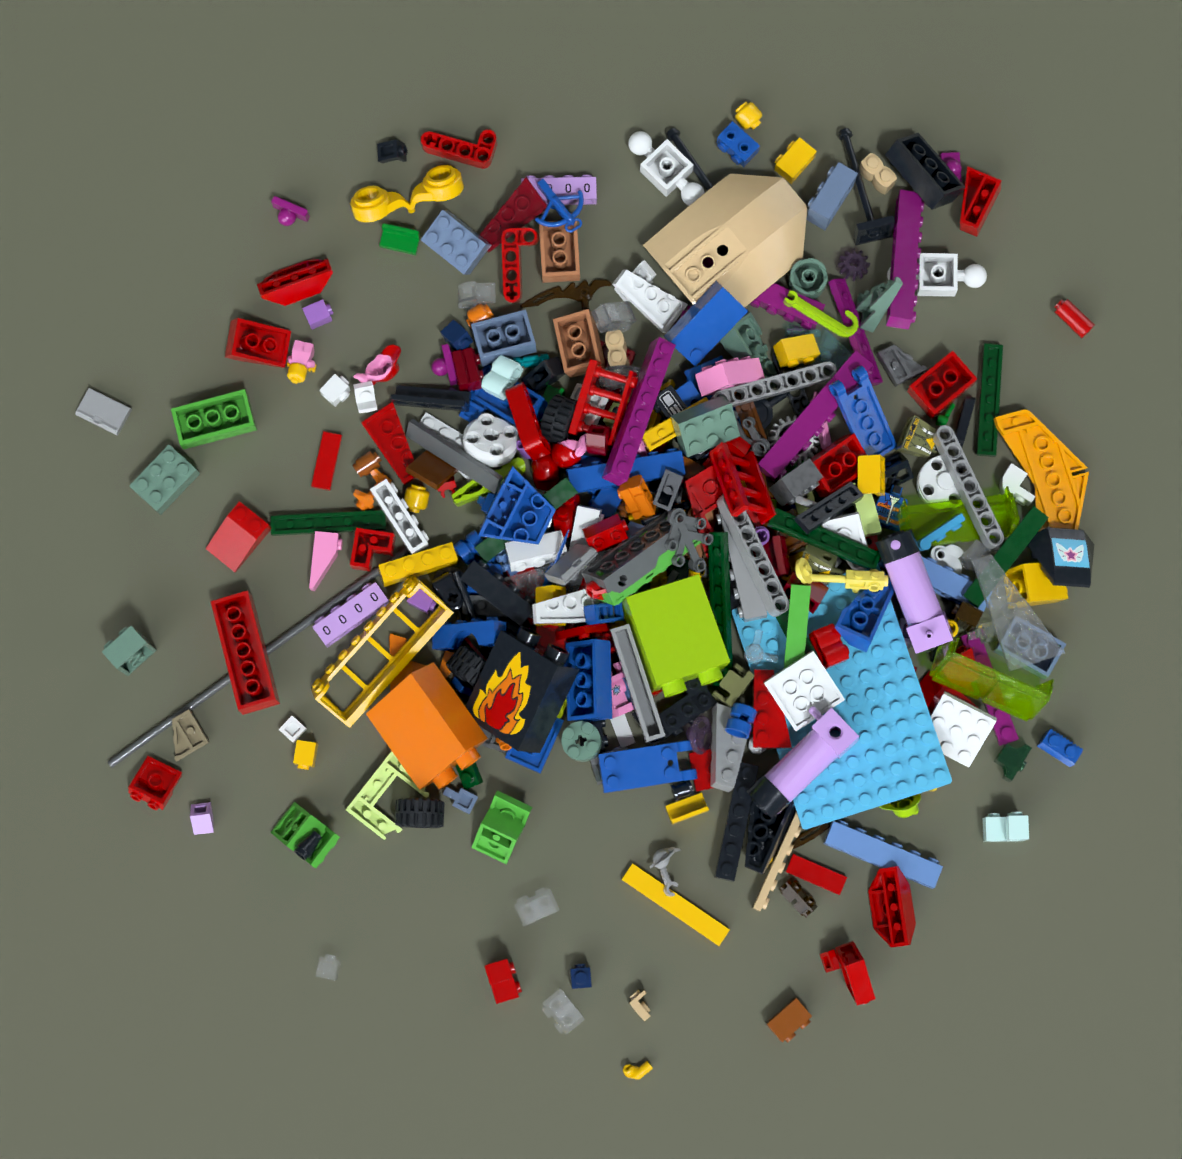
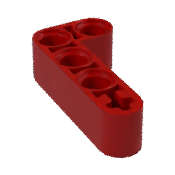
M487 129L480 134L478 143L473 144L428 131L422 134L421 145L422 149L428 154L485 169L492 163L497 147V137L494 131ZM486 138L493 139L491 143L484 142ZM445 145L452 146L450 150L443 149ZM463 150L470 151L468 155L461 154ZM481 155L488 157L484 161L478 159Z
M509 228L502 233L503 295L505 300L510 303H518L522 298L521 246H533L539 241V234L532 228ZM512 232L516 236L515 241L508 243L506 237ZM528 232L534 233V239L531 242L525 240V235ZM513 251L516 253V259L509 262L507 255ZM514 270L517 273V277L515 280L510 281L508 273ZM508 283L517 284V287L513 286L514 292H517V296H514L513 300L512 297H509V293H512V287L508 286Z
M522 382L506 389V397L525 452L533 461L552 454L547 439L542 435L525 384Z

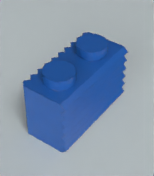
M1053 729L1046 731L1037 747L1069 767L1075 765L1083 752V748L1066 740V737L1063 738V735L1056 734V731L1053 732Z

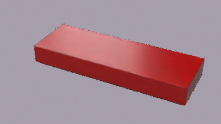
M323 431L311 485L312 488L331 491L342 435Z
M792 854L785 871L837 895L841 894L847 879L846 876L795 854Z

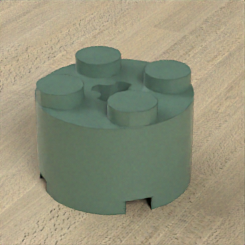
M814 258L796 262L790 272L788 280L789 289L813 300L818 298L823 293L828 280L824 264Z
M577 721L571 723L563 731L561 743L563 750L570 758L579 762H587L594 759L599 753L602 746V738L594 725L585 721ZM580 737L587 739L584 742V746L577 744Z

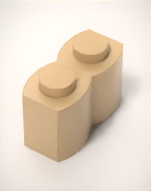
M870 153L860 163L861 175L866 180L872 182L878 192L885 195L895 185L897 180L895 173L890 168L884 166L881 159L875 154Z
M621 330L607 332L605 343L609 350L608 362L612 371L618 374L628 373L630 364L626 355L627 343Z

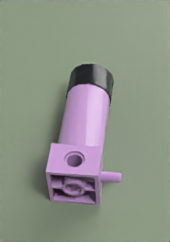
M912 529L897 531L875 542L905 617L906 629L915 653L917 654L952 641L954 635L945 612L941 610Z
M812 706L808 712L817 720L811 727L812 730L746 791L754 804L771 819L774 820L836 758L840 759L859 741V735L832 708L822 715ZM838 730L841 734L835 738L830 735V732Z

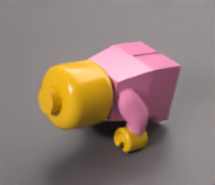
M295 340L292 355L287 358V367H289L287 377L292 383L304 382L307 371L311 372L312 370V372H315L317 365L312 360L315 353L314 344Z

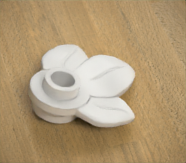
M953 544L946 547L937 545L931 549L930 558L936 560V564L942 567L948 566L954 570V573L960 574L962 565L958 558L963 555L964 551ZM939 551L942 553L941 558L938 557Z

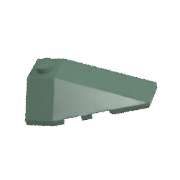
M750 312L736 323L720 340V343L733 358L741 359L750 356L751 359L759 358L765 378L776 376L777 372L774 364L768 359L766 354L768 347L763 345L760 337L762 335L761 328ZM770 382L771 389L776 387V384Z

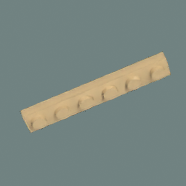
M797 811L752 907L756 911L760 912L762 908L766 909L770 900L767 898L769 891H774L778 882L775 880L777 873H782L786 865L783 860L786 855H790L794 847L791 842L794 837L798 838L802 827L799 826L800 820Z

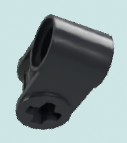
M448 572L431 581L446 605L452 610H458L462 607L463 599ZM454 597L457 602L454 603L450 598Z

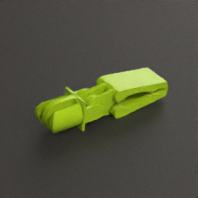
M517 457L501 466V469L494 471L505 479L512 466L523 475L526 472V465L522 458ZM471 480L453 493L452 498L454 504L459 507L477 500L479 496L485 497L491 491L482 487V489L475 493L467 494L474 487L482 486L476 481Z

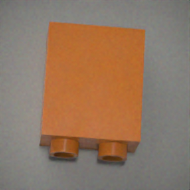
M434 662L410 673L366 713L419 790L433 782L439 790L447 786L458 777L453 768L458 764L461 770H464L480 759L481 756L476 748L488 739Z

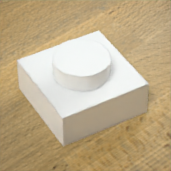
M291 716L279 730L294 743L306 731V728L296 718Z

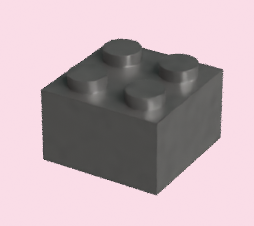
M809 458L778 480L769 490L781 507L787 503L791 506L796 502L797 496L803 497L819 486L818 481L823 476Z

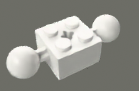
M637 131L630 136L628 142L630 150L636 155H645L647 157L640 164V172L662 194L667 197L678 187L681 190L683 202L690 206L705 193L700 184L695 182L689 183L686 180L693 172V164L668 139L655 150L652 147V139L646 132Z
M921 253L920 258L917 259V263L920 264L919 273L916 275V279L919 280L917 296L955 297L958 290V281H964L971 288H978L987 279L985 268L979 264H971L965 270H958V254ZM890 268L887 272L888 280H890Z

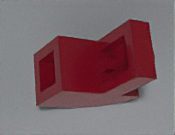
M591 424L586 433V449L589 454L609 456L610 445H608L611 432L610 427Z

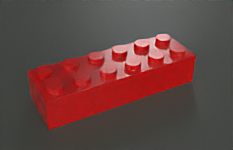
M247 590L210 601L238 711L245 715L280 704L252 595Z

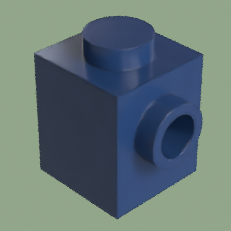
M452 320L440 331L445 341L456 351L468 348L473 342L469 333L455 320Z
M586 964L574 965V969H570L572 989L592 987L590 967L586 968Z

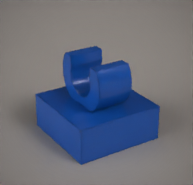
M488 492L486 498L479 496L477 504H480L481 510L485 514H487L496 496L495 494Z

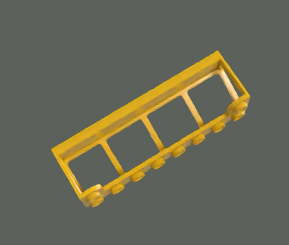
M415 575L404 581L402 584L403 588L390 597V602L386 607L382 606L376 613L377 617L373 621L370 620L363 628L364 631L352 639L350 647L347 650H342L337 657L338 660L334 664L331 663L325 669L323 677L321 679L317 678L312 684L313 688L311 691L315 700L349 728L454 613L448 605ZM421 589L439 606L420 627H417L396 607L405 597L410 598ZM392 611L415 631L394 656L390 655L371 637ZM366 640L389 660L369 684H365L345 665ZM340 669L346 672L363 688V691L345 711H341L324 695L330 687L329 681Z

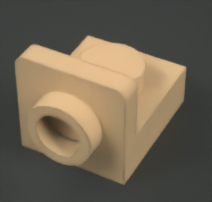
M637 990L630 996L631 1001L629 1004L641 1019L646 1021L650 1017L648 1012L651 1010L644 1002L641 1004L638 1002L646 994V991L640 992Z

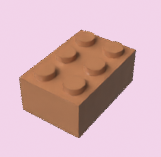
M575 221L574 226L571 225L567 228L569 230L575 228L577 226V221ZM539 224L543 283L580 281L577 230L569 233L565 230V225L546 227Z
M589 309L553 319L565 374L570 378L586 374L590 359L601 362L602 369L606 368L595 315Z

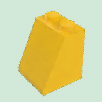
M1027 563L1008 569L1003 576L1008 609L1060 602L1068 599V589L1066 586L1053 585L1042 571L1041 563Z

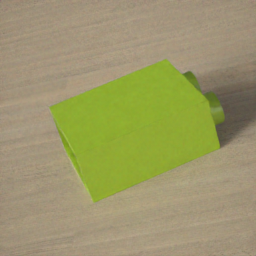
M699 574L634 594L624 599L622 602L623 614L626 623L630 625L651 693L662 689L665 697H671L687 690L685 681L699 678L701 686L723 679L721 670L730 663V659Z

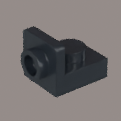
M395 139L377 144L378 162L383 164L395 160L407 161L406 155L408 150L405 143Z

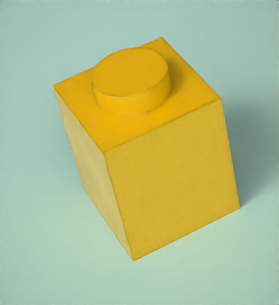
M297 740L293 763L298 765V769L309 770V767H315L318 744Z

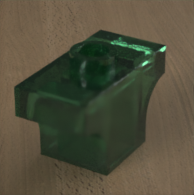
M1005 744L994 762L1002 767L1004 780L1011 782L1018 771L1022 772L1027 764L1024 760L1032 749L1030 746L1024 744L1020 748H1014Z

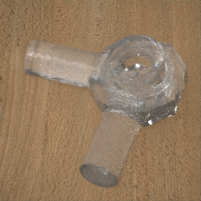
M756 630L753 643L745 649L744 657L746 661L753 664H758L762 660L777 663L779 656L763 651L760 646L763 631Z

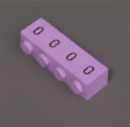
M552 175L544 176V178L526 176L547 205L549 200L537 187V182L542 179L547 182L556 196L578 195V190H582L584 196L583 205L597 204L596 177L591 175H582L581 177L565 175L562 178H555ZM579 199L560 200L563 205H578Z
M376 582L373 584L368 583L362 588L361 593L348 597L344 605L335 606L331 609V614L327 617L322 616L318 618L312 627L328 648L375 615L382 606L386 607L389 600Z

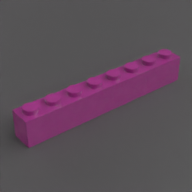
M900 190L896 199L890 280L894 281L895 277H899L903 285L887 309L886 326L908 330L911 323H914L916 319V312L913 309L917 304L915 291H917L919 280L916 279V275H918L920 268L917 259L920 258L921 248L918 247V243L922 239V232H919V229L923 224V216L920 215L924 209V201H922L918 193Z
M707 257L703 260L702 264L705 268H711L714 261L712 258ZM775 283L749 304L755 308L762 307L769 314L781 315L788 322L795 321L800 323L801 327L808 330H815L818 324L793 307L785 306L783 303L785 297L793 300L787 296L791 290ZM797 293L798 297L823 312L825 304Z
M658 337L649 345L638 376L637 386L633 389L602 475L603 479L618 486L628 480L676 346L661 337Z
M855 351L758 463L763 474L773 482L777 478L780 480L788 472L785 469L789 464L793 466L800 458L798 454L810 447L812 444L810 440L814 435L818 437L824 430L822 426L826 421L830 423L837 415L834 412L838 409L839 405L836 398L831 394L829 385L839 380L845 386L846 393L859 384L854 380L851 371L861 365L866 369L870 377L873 373L871 371L873 364L858 351Z

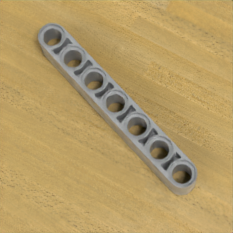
M832 362L816 364L720 390L710 400L724 395L732 403V407L827 382L837 373V367ZM823 368H827L829 370V376L823 373ZM805 373L811 374L812 381L806 379ZM788 377L794 380V385L788 383ZM770 382L776 384L777 390L771 389ZM752 387H756L759 390V395H755L752 392ZM734 392L741 394V400H737L734 397Z
M943 425L934 433L933 441L983 545L987 549H995L1003 542L1004 535L953 429L950 426ZM940 432H943L947 435L946 440L940 437ZM949 449L955 452V457L948 454ZM956 467H961L964 474L958 473ZM964 484H969L972 487V491L966 490ZM973 501L979 502L980 508H975ZM981 518L987 519L988 526L981 523ZM989 535L995 536L997 543L991 542Z
M722 494L717 500V506L769 615L773 617L780 616L789 609V600L746 510L738 516L739 522L735 521L734 517L730 514L724 494ZM742 532L747 535V540L743 538ZM750 550L755 552L756 557L751 555ZM759 567L764 570V575L759 572ZM767 585L771 586L772 592L768 591ZM775 602L780 605L781 610L776 608Z

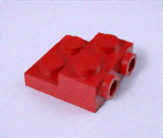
M147 756L129 785L128 793L137 802L141 800L147 802V805L153 810H158V808L163 810L182 777V772Z

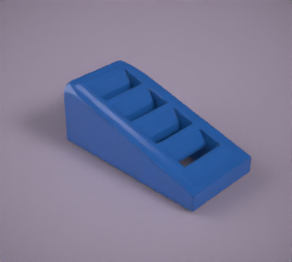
M622 602L614 606L615 617L613 605L608 603L584 606L586 625L624 620Z

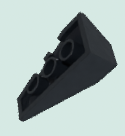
M752 802L750 806L745 868L764 874L795 815L796 808L794 803L790 802L773 820Z

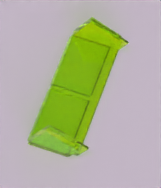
M1006 486L1004 494L985 497L1004 537H1009L1017 527L1020 518L1013 493H1010L1009 487ZM903 499L898 512L899 528L904 531L912 529L916 541L960 513L966 519L961 522L963 526L954 532L949 530L945 533L947 537L939 542L934 540L931 542V546L952 544L958 541L961 543L981 540L962 499L907 506L906 500ZM973 501V506L980 508L979 502ZM981 518V523L988 526L987 519ZM989 535V539L996 538L993 535Z
M958 637L939 646L929 674L933 676L932 680L976 700L981 698L983 703L1024 721L1032 720L1050 700L1053 690V679L1033 687L955 652L959 641Z

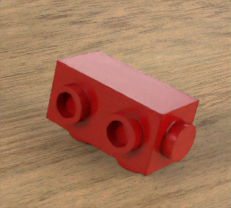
M616 514L582 530L589 547L594 548L597 552H601L609 546L619 544L628 539L626 531L629 528L625 519L620 520L619 515Z

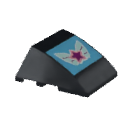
M1047 527L1037 532L1027 546L1032 551V557L1038 559L1041 563V569L1050 582L1056 586L1089 588L1091 585L1094 543L1084 530Z

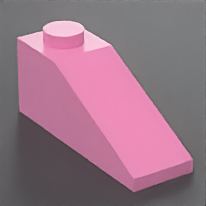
M315 531L309 584L311 591H316L337 558L338 551L342 550L343 539H340L338 533Z

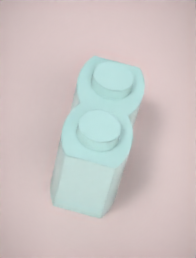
M500 355L493 361L491 371L483 377L481 387L485 392L505 400L507 398L505 390L513 387L518 381L523 368L518 362Z

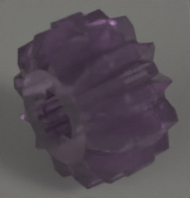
M855 248L852 249L851 253L846 250L845 256H840L839 260L841 262L838 263V267L842 269L839 273H846V280L849 276L852 277V281L856 280V276L861 280L863 279V274L867 275V268L870 266V263L866 262L868 256L862 257V250L858 254Z

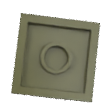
M735 663L733 669L742 675L743 678L734 671L729 670L719 684L718 691L728 697V699L716 691L712 694L716 700L732 708L734 703H737L755 677L754 674L750 671L747 672L737 663Z

